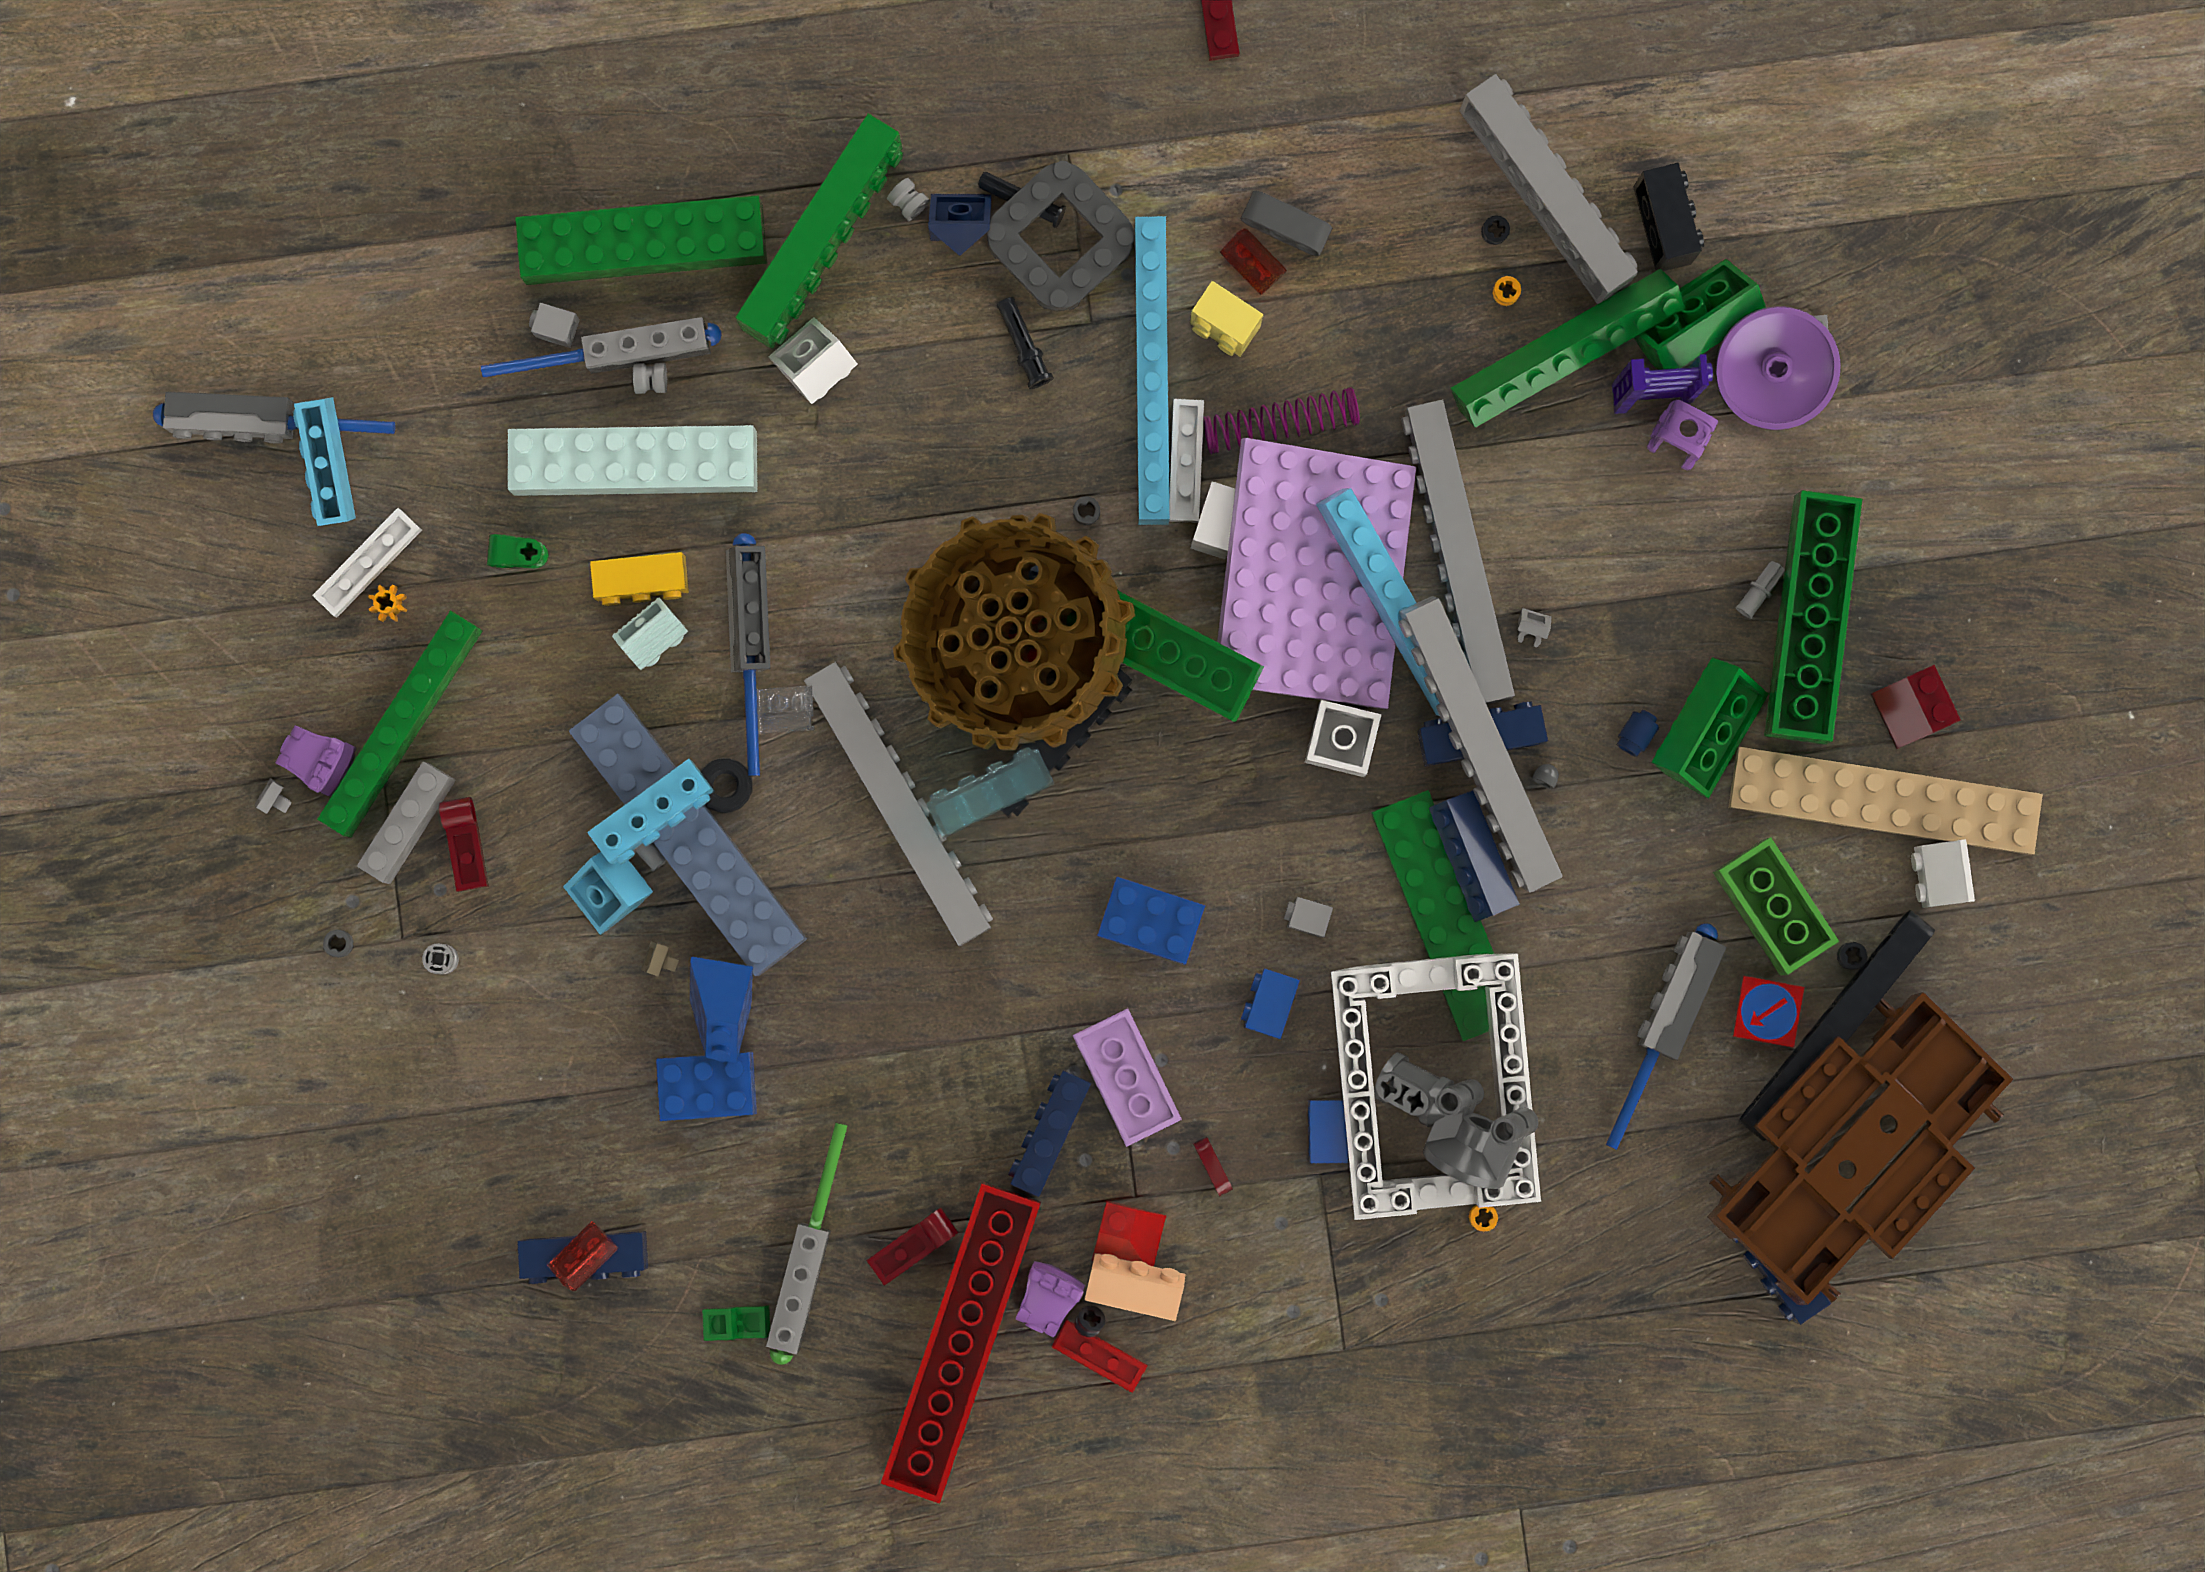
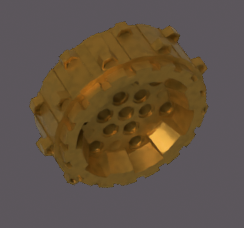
M1039 513L1031 522L1024 515H1013L1010 519L993 520L985 524L971 516L961 521L958 535L948 541L946 540L937 547L922 568L909 569L905 581L909 585L910 591L903 605L900 623L902 626V639L893 647V653L896 661L906 663L910 673L909 678L921 700L929 704L928 720L933 725L943 728L953 723L958 726L957 728L972 733L973 745L984 749H989L996 742L1000 750H1016L1019 743H1032L1042 739L1055 748L1066 743L1068 729L1086 720L1098 708L1097 706L1105 696H1118L1123 687L1117 673L1125 656L1127 643L1125 625L1135 617L1132 603L1120 599L1117 591L1118 587L1111 576L1112 570L1107 561L1103 559L1097 560L1099 545L1088 536H1084L1076 541L1056 532L1055 518ZM1034 566H1038L1039 572L1034 580H1030L1029 571ZM979 579L980 588L977 592L972 593L971 585L975 580ZM1027 595L1028 604L1024 609L1020 610L1019 600ZM998 602L999 610L996 615L991 616L990 607L993 603ZM1075 611L1077 620L1072 626H1068L1067 617L1071 612ZM1046 618L1047 628L1039 633L1038 623L1041 619ZM1013 625H1017L1018 633L1015 638L1010 639L1009 629ZM988 631V642L981 646L980 636L983 632ZM955 638H959L960 646L955 652H952L951 643ZM1035 647L1037 649V657L1034 661L1029 662L1027 658L1028 652ZM1003 654H1006L1008 663L1004 668L1000 669L998 665L999 659ZM1055 670L1056 681L1048 686L1046 681L1047 675ZM996 683L998 687L997 694L990 698L988 690L992 684Z

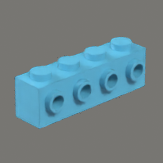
M333 397L295 403L293 417L296 427L299 428L301 438L299 449L302 458L305 459L307 470L305 471V480L307 487L311 491V511L314 519H316L317 526L347 522L355 519V510Z
M687 759L587 833L609 863L614 864L618 861L621 865L635 855L633 850L642 843L648 846L661 836L658 831L669 825L672 828L686 818L683 813L694 806L695 809H699L711 800L709 794L714 790L694 762Z

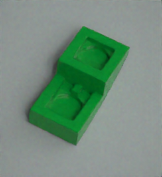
M769 1305L702 1309L704 1341L769 1337Z

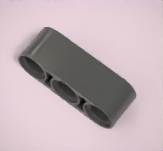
M1253 191L1240 218L1246 225L1314 256H1320L1333 229L1327 222L1260 191Z

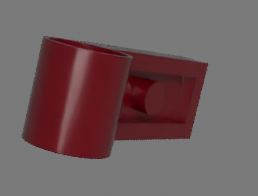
M465 797L440 802L439 813L443 828L446 830L456 892L489 887L472 798Z
M940 1207L866 1261L885 1286L959 1232Z

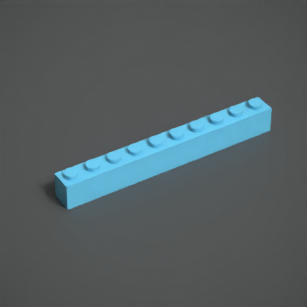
M1166 216L1135 217L1138 525H1169Z

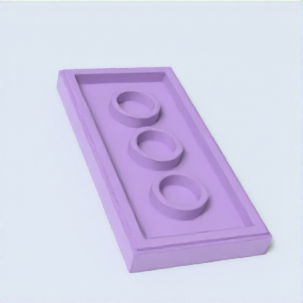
M1128 1008L1073 1035L1126 1147L1182 1120Z

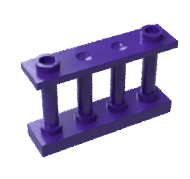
M1700 354L1688 368L1649 370L1648 367L1644 368V359L1630 360L1612 383L1614 414L1627 413L1637 400L1680 397L1681 401L1690 405L1708 387L1709 382H1712V364L1707 363L1706 354Z

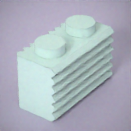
M659 597L654 602H651V605L647 606L641 613L637 614L636 617L632 618L631 621H628L627 625H623L622 629H618V632L614 633L612 637L635 665L642 670L646 666L654 665L659 660L660 655L669 647H675L680 644L688 630Z

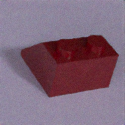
M1935 665L1871 693L1896 749L1961 721Z

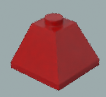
M1106 1200L1091 1261H1093L1095 1253L1101 1255L1111 1254L1118 1259L1131 1262L1142 1261L1154 1267L1166 1215Z

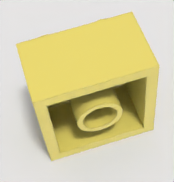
M1211 281L1191 312L1190 324L1194 326L1192 330L1204 339L1211 337L1219 343L1217 345L1218 348L1226 354L1233 356L1235 353L1241 357L1260 329L1263 314L1214 281Z

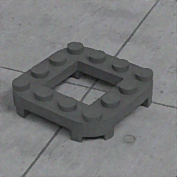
M1067 161L1050 164L1036 174L992 216L990 230L987 231L988 246L993 257L997 258L1037 300V304L1046 310L1053 311L1072 310L1080 305V302L1128 259L1135 238L1133 227L1122 211L1082 169ZM1063 196L1102 239L1059 278L1019 234L1052 203Z

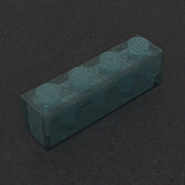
M1030 747L1022 749L1013 754L1015 760L1005 765L1002 761H998L985 768L987 773L978 778H975L974 774L965 777L957 782L959 787L950 792L944 788L929 796L931 801L927 802L926 805L943 839L1054 785V781L1038 748L1031 751Z

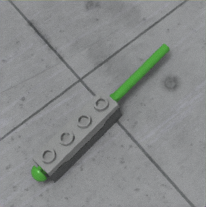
M835 1123L809 1224L802 1222L798 1224L766 1345V1347L773 1348L770 1349V1357L773 1362L779 1365L787 1364L792 1360V1354H797L800 1351L831 1233V1230L821 1228L847 1130V1125Z

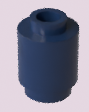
M1641 710L1640 713L1633 711L1619 733V741L1616 745L1626 753L1638 757L1640 752H1645L1660 727L1656 724L1658 719L1645 710Z

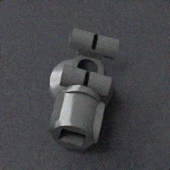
M1400 1052L1395 1053L1387 1061L1374 1088L1376 1100L1382 1103L1389 1102L1403 1111L1418 1117L1419 1122L1426 1127H1432L1423 1148V1155L1433 1166L1457 1180L1481 1188L1498 1189L1504 1186L1524 1137L1534 1133L1539 1123L1535 1112L1526 1107L1519 1108L1494 1121L1473 1113L1475 1107L1484 1098V1089L1477 1080L1466 1079L1454 1085L1453 1080L1444 1076L1440 1078L1409 1062L1408 1056Z

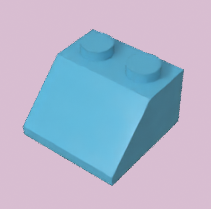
M602 852L590 858L563 886L600 935L636 909L653 892L629 860L621 865L618 861L612 864L608 862Z

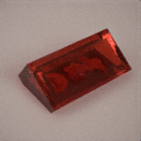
M1246 228L1238 231L1220 251L1222 256L1260 295H1263L1287 272L1285 267Z
M591 1221L548 1264V1267L565 1287L576 1291L618 1250V1247L595 1222Z

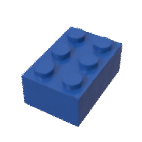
M1117 877L1098 932V937L1186 965L1205 905Z
M753 1052L739 1053L737 1063L720 1062L715 1059L706 1058L705 1055L656 1059L660 1121L757 1114Z

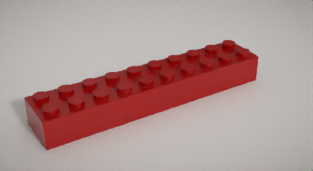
M984 1182L981 1183L880 1484L940 1504L1041 1201Z

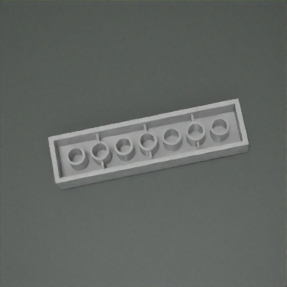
M1495 74L1465 95L1459 112L1593 299L1599 304L1629 286L1638 273L1636 270L1637 263L1629 252L1624 253L1618 245L1620 241L1615 231L1610 227L1606 228L1600 219L1602 215L1597 206L1592 202L1589 204L1583 196L1584 190L1576 178L1571 179L1565 171L1566 164L1558 153L1553 154L1547 146L1549 142L1544 132L1539 128L1536 130L1530 122L1531 116L1523 104L1518 105L1512 97L1513 91L1508 82L1504 79L1500 80L1497 74Z

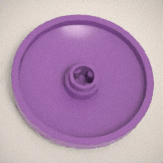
M1774 306L1759 309L1746 315L1728 331L1719 347L1715 372L1717 385L1724 401L1738 417L1760 428L1781 430L1806 423L1826 407L1837 388L1841 365L1835 340L1819 320L1800 309Z

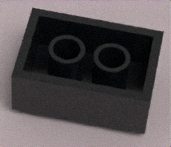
M1679 162L1643 171L1633 186L1655 271L1659 269L1667 271L1691 265L1702 251L1701 247H1704L1702 231L1700 229L1696 230L1694 218H1696L1695 204L1693 200L1688 199L1686 189L1689 187L1687 174L1684 170L1681 171Z

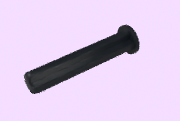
M983 172L978 181L980 189L1005 201H1009L1021 189L988 172ZM1052 203L1039 217L1053 223V227L1057 228L1064 216L1066 206L1062 205L1059 207Z

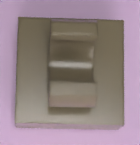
M651 941L641 970L655 976H659L661 968L675 972L679 960L666 956L669 947Z

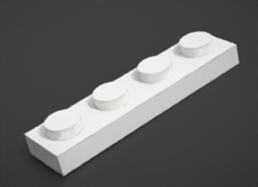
M1173 400L1169 522H1199L1204 400Z
M397 508L312 596L337 618L422 529L401 509Z

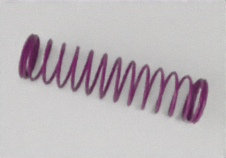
M1352 387L1343 389L1342 403L1337 392L1333 390L1330 394V405L1326 396L1321 392L1318 399V407L1314 398L1309 395L1307 398V411L1303 401L1298 397L1295 401V413L1288 400L1284 402L1283 414L1279 405L1274 402L1272 405V419L1264 404L1260 408V421L1255 409L1250 407L1248 413L1249 425L1241 409L1237 412V427L1230 412L1227 411L1225 415V429L1220 416L1215 414L1213 420L1214 433L1210 417L1208 415L1204 416L1203 425L1209 453L1211 455L1219 453L1216 419H1218L1227 450H1231L1228 415L1231 419L1239 448L1241 446L1240 413L1243 417L1250 439H1253L1251 412L1253 411L1261 439L1266 441L1263 408L1266 411L1275 442H1277L1275 406L1279 412L1286 439H1289L1286 414L1287 404L1292 413L1297 435L1300 437L1298 401L1302 406L1309 434L1312 435L1310 398L1317 413L1321 432H1324L1321 408L1322 396L1330 415L1333 430L1336 429L1333 394L1338 401L1344 427L1347 428L1345 391L1351 422L1354 426L1359 425L1360 416L1354 389Z

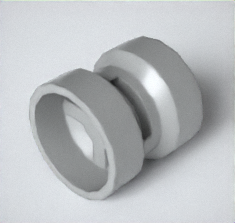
M905 178L898 183L887 197V200L893 206L900 207L902 215L908 221L917 217L930 201L924 193H918L915 190V184L909 178Z
M634 363L633 385L635 394L646 393L648 390H654L656 393H666V364L655 363L653 366H646L644 363Z
M438 943L426 948L422 956V962L429 972L443 975L449 974L456 969L459 956L452 946Z

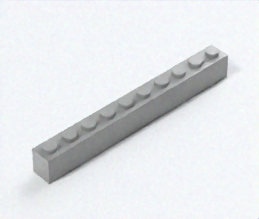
M1442 399L1408 407L1405 411V417L1401 418L1402 427L1405 435L1410 434L1412 446L1408 447L1412 465L1417 464L1419 476H1416V485L1419 494L1424 493L1427 504L1423 506V514L1426 523H1431L1434 534L1430 535V543L1433 553L1438 552L1441 564L1437 565L1438 576L1441 583L1446 582L1448 594H1444L1445 605L1448 612L1453 611L1455 623L1451 624L1457 640L1460 641L1461 649L1486 705L1512 699L1515 696L1444 401Z
M1431 596L1399 611L1402 620L1398 621L1401 631L1406 638L1410 637L1415 647L1411 649L1414 660L1418 666L1423 665L1427 676L1424 677V682L1431 694L1435 693L1440 703L1436 705L1437 711L1443 722L1448 721L1452 732L1449 733V738L1456 750L1460 749L1463 754L1464 760L1461 761L1466 775L1469 778L1473 777L1477 787L1473 789L1474 794L1480 805L1485 804L1489 815L1486 816L1487 823L1492 832H1497L1501 839L1498 847L1504 859H1510L1514 870L1510 871L1514 883L1518 888L1522 886L1524 890L1531 893L1562 878V873L1440 599Z
M834 662L806 678L804 682L958 946L964 945L991 929L988 923L993 920L985 904L978 906L973 895L978 892L970 878L967 877L963 880L957 869L962 867L954 851L947 853L942 842L947 840L938 824L933 827L926 817L931 814L923 798L916 800L911 789L916 787L907 771L901 774L895 764L900 761V758L892 745L886 747L880 737L885 733L876 718L870 721L865 710L870 707L862 693L859 692L855 695L849 684L854 682L846 666L839 668L838 664Z

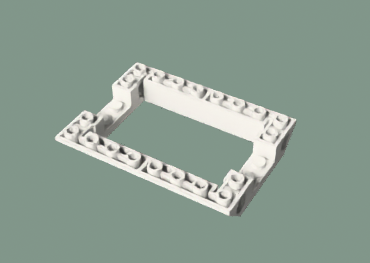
M1476 954L1365 965L1331 971L1354 1219L1417 1214V1210L1470 1204H1476L1479 1208L1541 1202L1535 1132L1524 1137L1503 1187L1498 1189L1473 1186L1447 1174L1382 1180L1367 1012L1364 997H1376L1377 999L1396 997L1397 994L1457 989L1458 991L1477 989L1478 986H1485L1497 1119L1519 1108L1526 1107L1532 1110L1518 954Z

